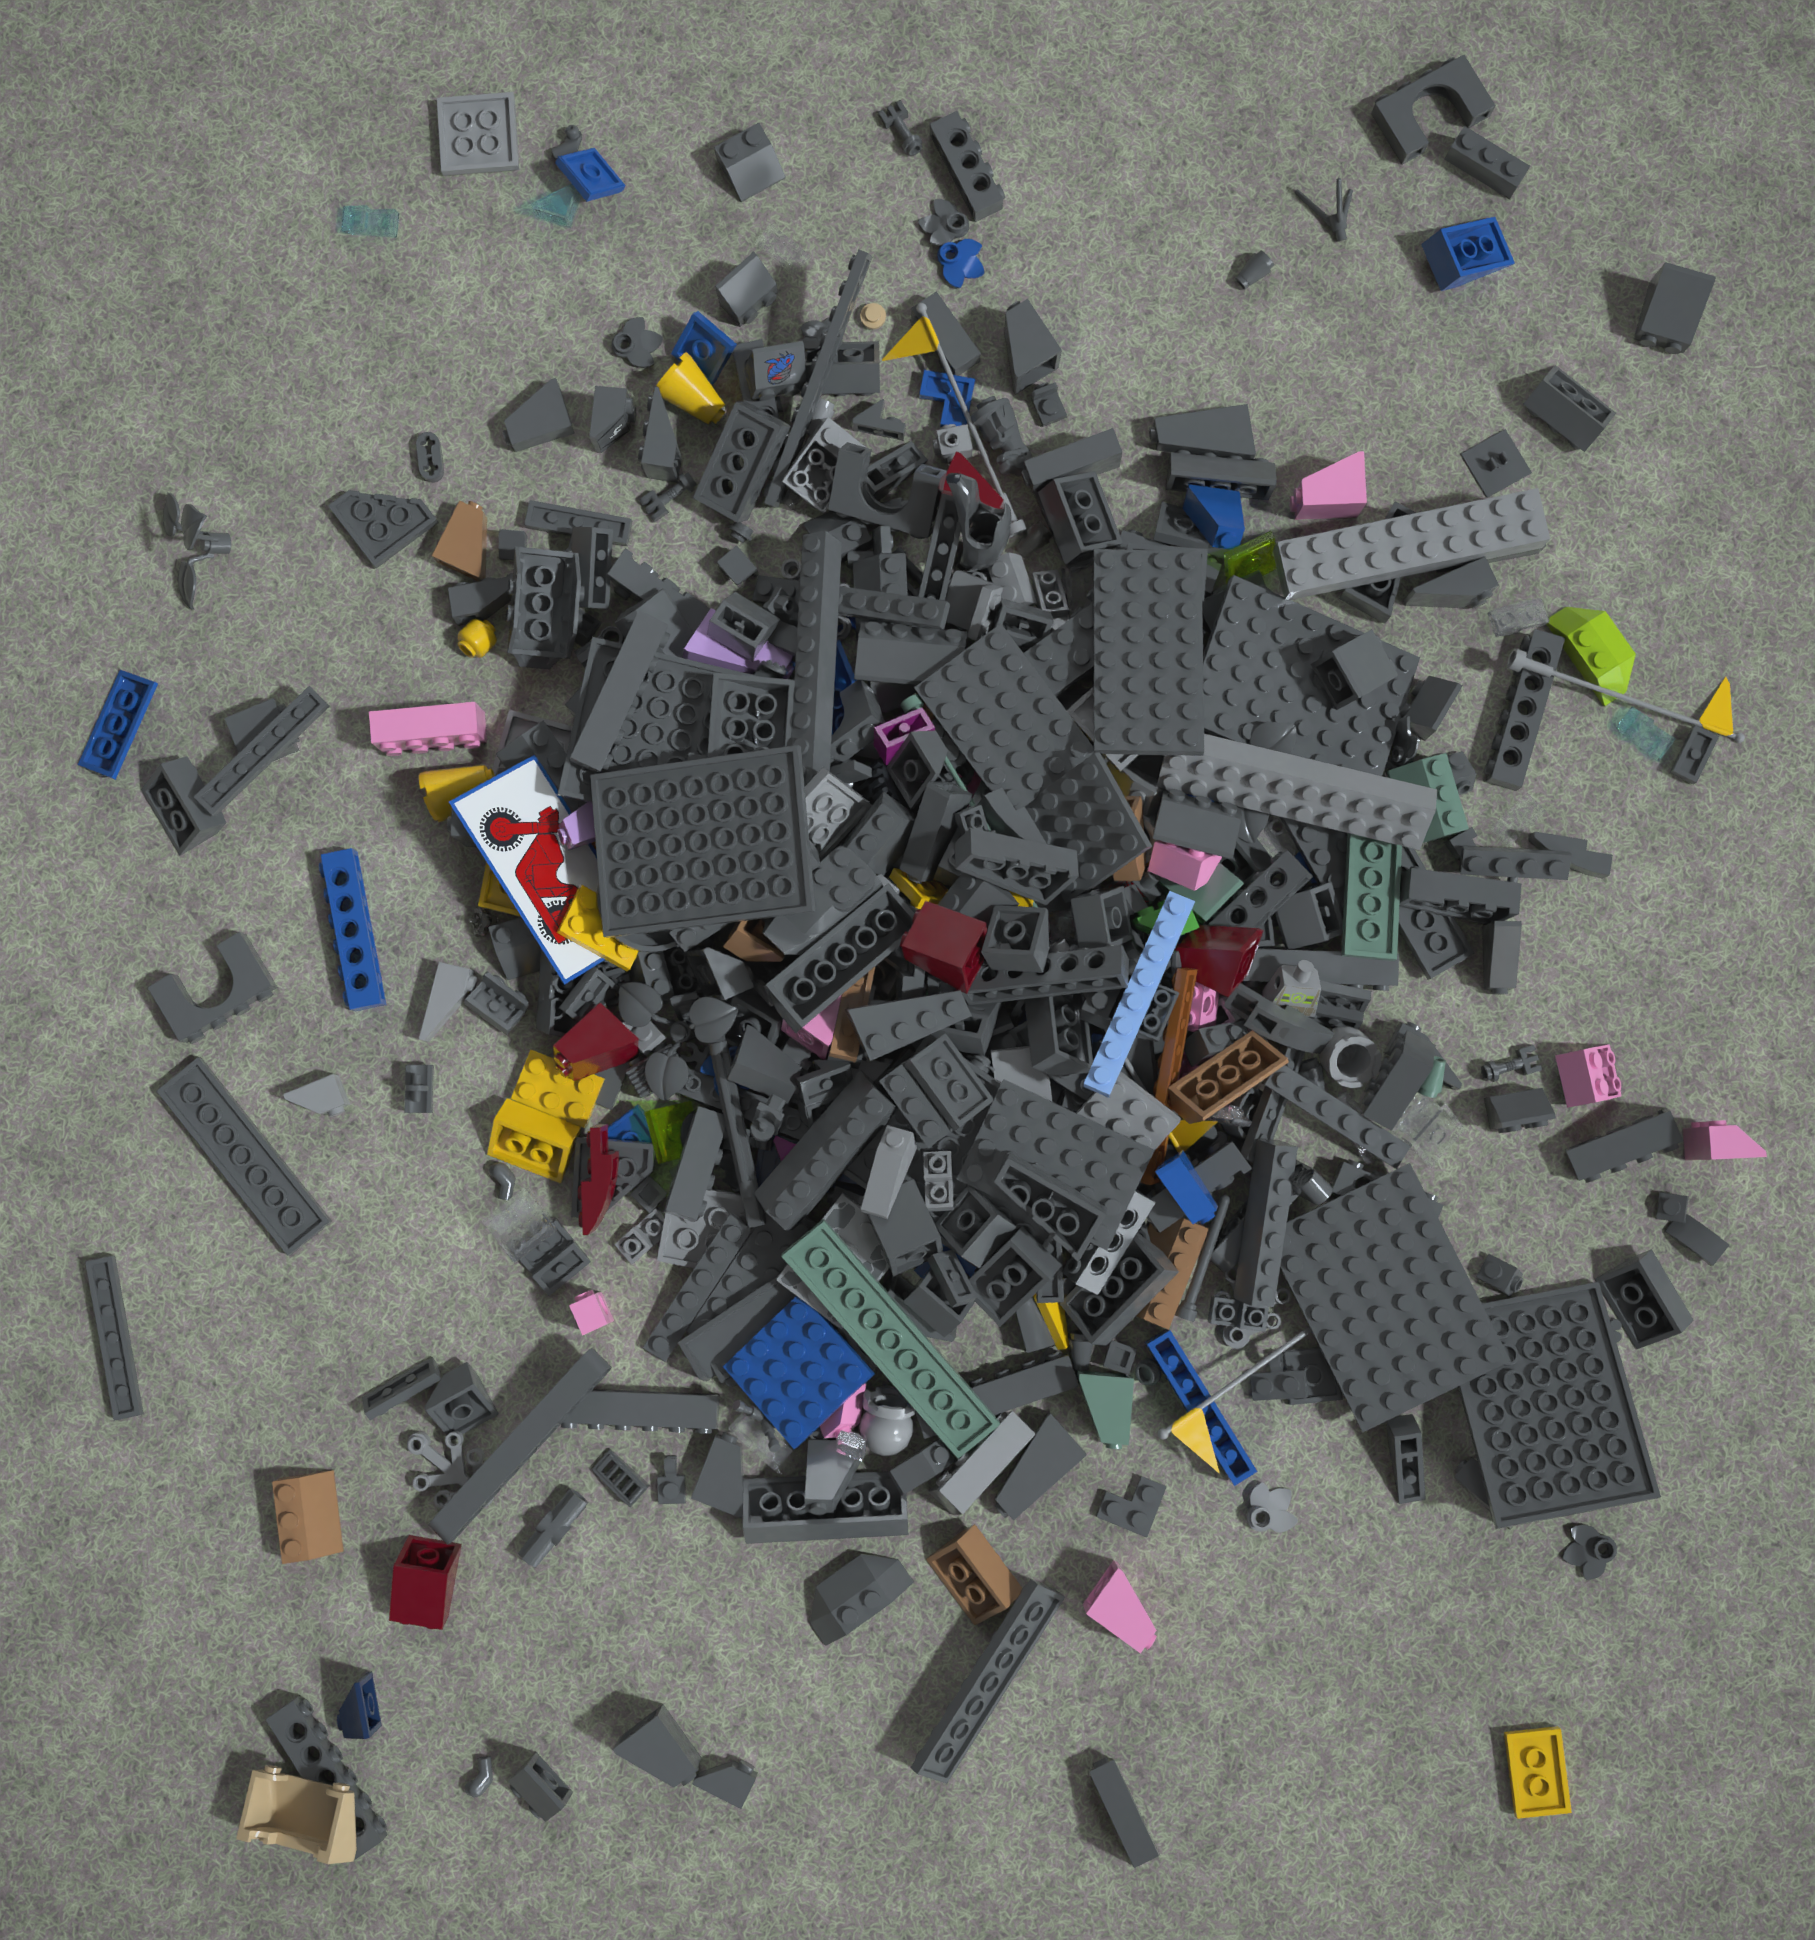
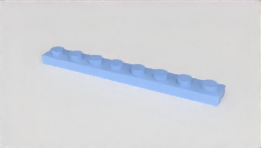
M1169 891L1083 1087L1109 1098L1195 901Z

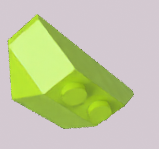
M1565 607L1544 621L1554 635L1565 638L1562 648L1586 682L1620 694L1627 692L1636 653L1606 611ZM1593 690L1604 707L1617 699L1616 697Z

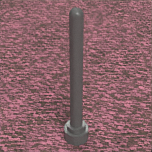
M1222 1195L1219 1198L1218 1208L1214 1213L1215 1217L1211 1221L1185 1300H1181L1176 1310L1175 1316L1192 1322L1196 1319L1198 1311L1196 1310L1197 1305L1195 1302L1230 1203V1198L1227 1195Z

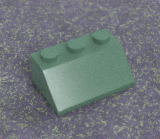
M1446 753L1421 759L1387 771L1388 778L1437 789L1436 811L1423 843L1458 834L1469 829Z

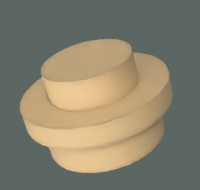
M877 303L865 305L860 313L861 322L869 329L880 328L886 321L885 309Z

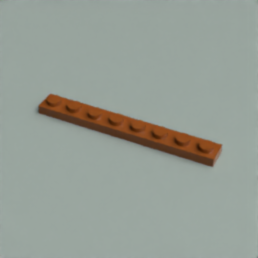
M1177 968V972L1172 978V988L1179 992V996L1170 1014L1168 1026L1163 1031L1162 1038L1165 1043L1163 1053L1160 1054L1158 1059L1159 1078L1156 1080L1153 1088L1155 1098L1172 1112L1168 1087L1179 1079L1197 969ZM1169 1135L1154 1150L1140 1183L1153 1185L1161 1182L1155 1171L1159 1164L1165 1160Z

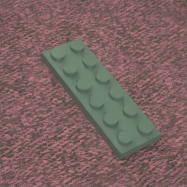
M1347 833L1341 956L1387 961L1397 960L1401 845Z

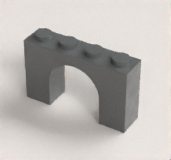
M1465 55L1456 59L1454 57L1449 58L1435 71L1430 69L1413 83L1408 81L1402 84L1393 94H1384L1375 101L1371 115L1402 165L1423 154L1429 144L1413 115V104L1418 99L1428 95L1446 98L1454 105L1467 128L1491 116L1496 105Z
M846 442L839 449L828 510L835 511L837 515L842 517L852 516L859 518L866 524L876 523L890 526V531L907 532L917 539H928L933 533L947 471L921 464L914 473L908 503L900 507H889L878 502L870 493L867 485V472L872 449Z
M863 680L855 681L839 693L844 707V717L839 728L831 737L830 767L842 764L873 742L874 727L885 723L876 694Z
M238 932L216 945L233 975L232 991L228 998L220 1005L213 1008L198 1006L192 1000L179 976L171 973L147 987L179 1042L194 1044L205 1037L204 1032L211 1028L217 1030L228 1023L227 1018L234 1014L240 1016L251 1009L250 1004L257 1000L263 1002L274 995L272 991L278 987L247 934Z

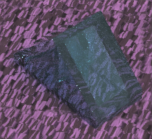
M570 184L531 203V207L537 219L571 229L582 196Z

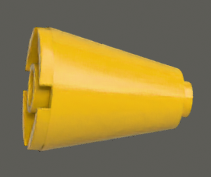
M685 352L680 357L681 362L678 365L674 363L656 386L659 387L662 399L708 425L712 421L716 424L726 413L723 410L725 404L691 355Z
M485 765L431 770L419 773L420 789L425 788L426 796L423 799L432 818L435 821L438 820V822L448 819V816H452V807L449 801L477 787L480 783L495 777V773L492 768L488 769Z

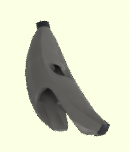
M950 473L946 476V481L951 489L957 508L963 545L955 565L962 571L965 569L988 568L998 560L1007 546L1011 530V509L1006 502L1004 509L993 508L982 503L975 479L959 473Z

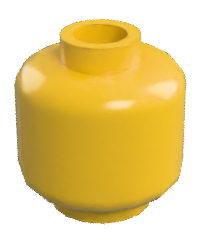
M472 619L459 631L457 635L459 642L457 645L466 656L482 658L496 644L497 639L494 634L496 630L487 620L482 622L478 619Z

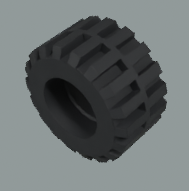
M881 757L871 763L869 767L872 768V777L857 782L860 785L858 793L873 805L882 792H885L914 814L918 813L922 799L915 809H910L886 768L888 765H885Z

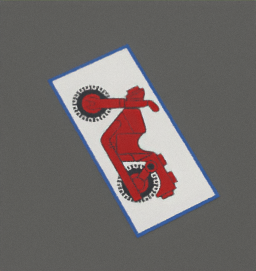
M536 756L529 757L449 801L564 985L604 961L605 959L556 933L581 885L597 893L599 882L597 852L591 843L572 850H568L567 845L561 843L558 836L559 825L572 812L562 796H558L557 788Z

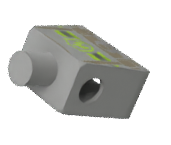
M1307 960L1299 961L1297 966L1282 965L1262 990V996L1283 1009L1289 1005L1307 1017H1315L1321 992L1318 970Z

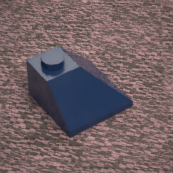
M372 1671L365 1673L353 1684L339 1709L337 1726L339 1731L343 1732L344 1738L367 1739L382 1726Z

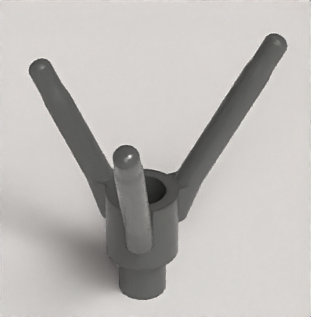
M1341 178L1336 179L1337 213L1331 216L1326 215L1298 189L1295 190V194L1332 228V233L1335 232L1337 242L1347 240L1345 229L1348 228L1346 223L1353 190H1348L1342 208Z

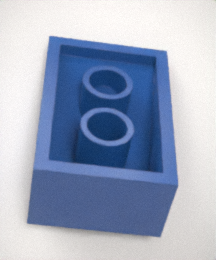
M1496 217L1440 229L1421 244L1440 291L1459 287L1515 264Z

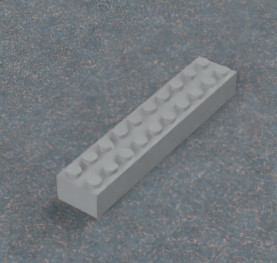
M1536 488L1279 541L1273 549L1283 597H1285V600H1293L1472 563L1483 557L1491 559L1540 549L1550 540L1539 489Z
M1204 734L1203 756L1164 755L1156 786L1168 790L1177 789L1185 794L1204 796L1210 800L1232 803L1239 807L1420 850L1433 819L1437 800V789Z

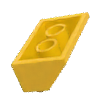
M507 1098L494 1118L487 1155L561 1183L575 1150V1138L579 1136L581 1127Z

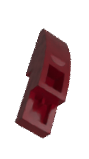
M596 1124L590 1127V1131L587 1132L586 1142L591 1152V1158L588 1159L587 1170L591 1177L581 1181V1185L578 1187V1199L582 1201V1211L579 1213V1226L583 1229V1235H589L597 1229L609 1208L616 1186L619 1151H608V1124Z

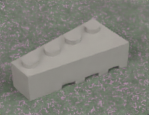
M1013 1411L1006 1412L1005 1414L1003 1412L999 1413L996 1418L1000 1421V1425L962 1457L957 1458L954 1462L955 1465L949 1471H946L928 1491L951 1515L963 1514L1035 1435Z

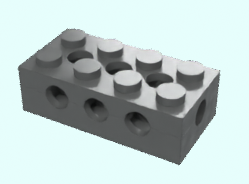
M746 401L735 402L693 498L737 523L747 521L790 429V425ZM751 432L755 436L754 444L750 440ZM740 457H742L744 460L743 467H741L739 462ZM729 481L733 483V491L729 488Z

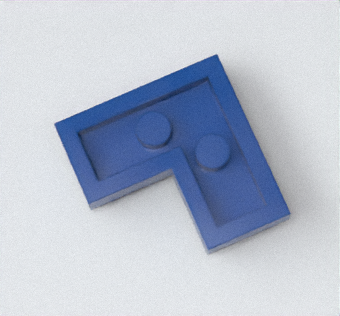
M924 370L920 398L944 402L940 427L949 424H955L956 426L966 425L967 420L947 374ZM953 375L969 412L975 379Z

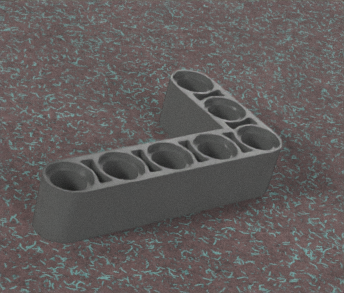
M1296 1160L1290 1204L1298 1196L1315 1205L1326 1201L1331 1195L1333 1188L1313 1168ZM1248 1200L1220 1229L1210 1261L1222 1272L1231 1270L1239 1262Z

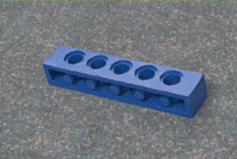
M350 848L321 854L322 862L319 863V871L321 877L325 878L327 888H324V897L326 903H330L331 914L328 915L331 929H335L336 934L333 946L336 955L340 956L341 965H338L340 979L345 982L346 991H343L344 1003L347 1007L349 1006L350 1010L355 1012L387 1005L358 852ZM342 873H346L347 881L345 884L338 886L337 877ZM350 898L352 906L348 911L343 912L341 908L342 902ZM355 924L357 928L355 935L348 937L346 934L348 926ZM355 950H360L362 954L360 961L353 963L351 960L352 953ZM364 975L366 977V985L358 989L356 987V980Z
M1165 1329L1144 1342L1187 1413L1211 1397L1171 1330ZM1213 1401L1203 1408L1202 1411L1215 1458L1229 1481L1235 1486L1258 1472L1216 1403Z

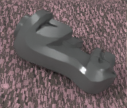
M991 396L976 406L978 410L970 418L975 426L980 427L983 439L990 443L993 450L1001 448L1003 453L996 459V463L999 464L998 469L1003 475L1015 474L1017 477H1020L1021 471L1024 470V461L1033 458V456L1021 439L1015 413L1009 399L1001 398L996 400L995 396Z

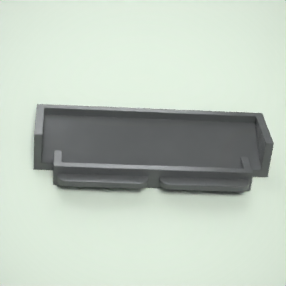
M777 1277L678 1342L700 1380L707 1382L717 1375L719 1381L729 1387L738 1385L723 1366L796 1297L794 1293L776 1280Z

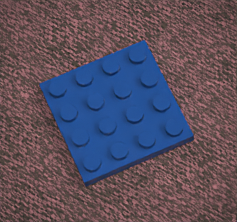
M798 1296L788 1303L723 1366L793 1449L802 1444L875 1374L832 1324Z

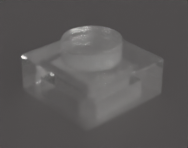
M841 1430L837 1437V1452L862 1462L866 1454V1439H863L855 1432L848 1433Z

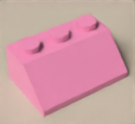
M1726 1120L1691 1123V1128H1683L1685 1161L1767 1157L1766 1151L1737 1125L1727 1126Z

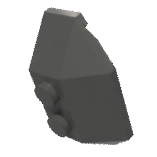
M860 1554L816 1585L810 1624L826 1646L848 1635L887 1607L914 1581L899 1559Z

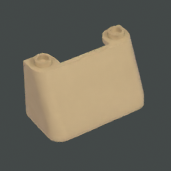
M265 1765L264 1770H252L236 1839L244 1842L258 1839L263 1844H278L314 1854L313 1857L317 1858L318 1862L325 1864L352 1862L355 1859L357 1850L354 1792L349 1790L350 1785L333 1783L332 1786L281 1772V1767Z

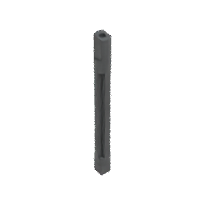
M724 1035L719 1040L709 1043V1049L748 1228L765 1225L766 1219L764 1209L754 1194L759 1186L737 1085L735 1082L727 1079L732 1062L728 1043Z

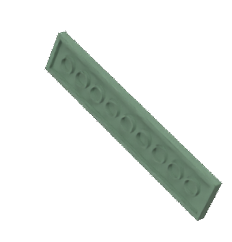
M825 1219L821 1220L781 1254V1257L958 1459L1000 1425V1421Z

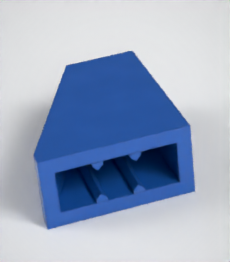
M1189 484L1183 502V510L1212 547L1238 550L1245 530L1240 491Z
M1183 1150L1159 1164L1155 1171L1192 1224L1199 1221L1202 1225L1215 1217L1213 1212L1217 1210L1218 1206Z

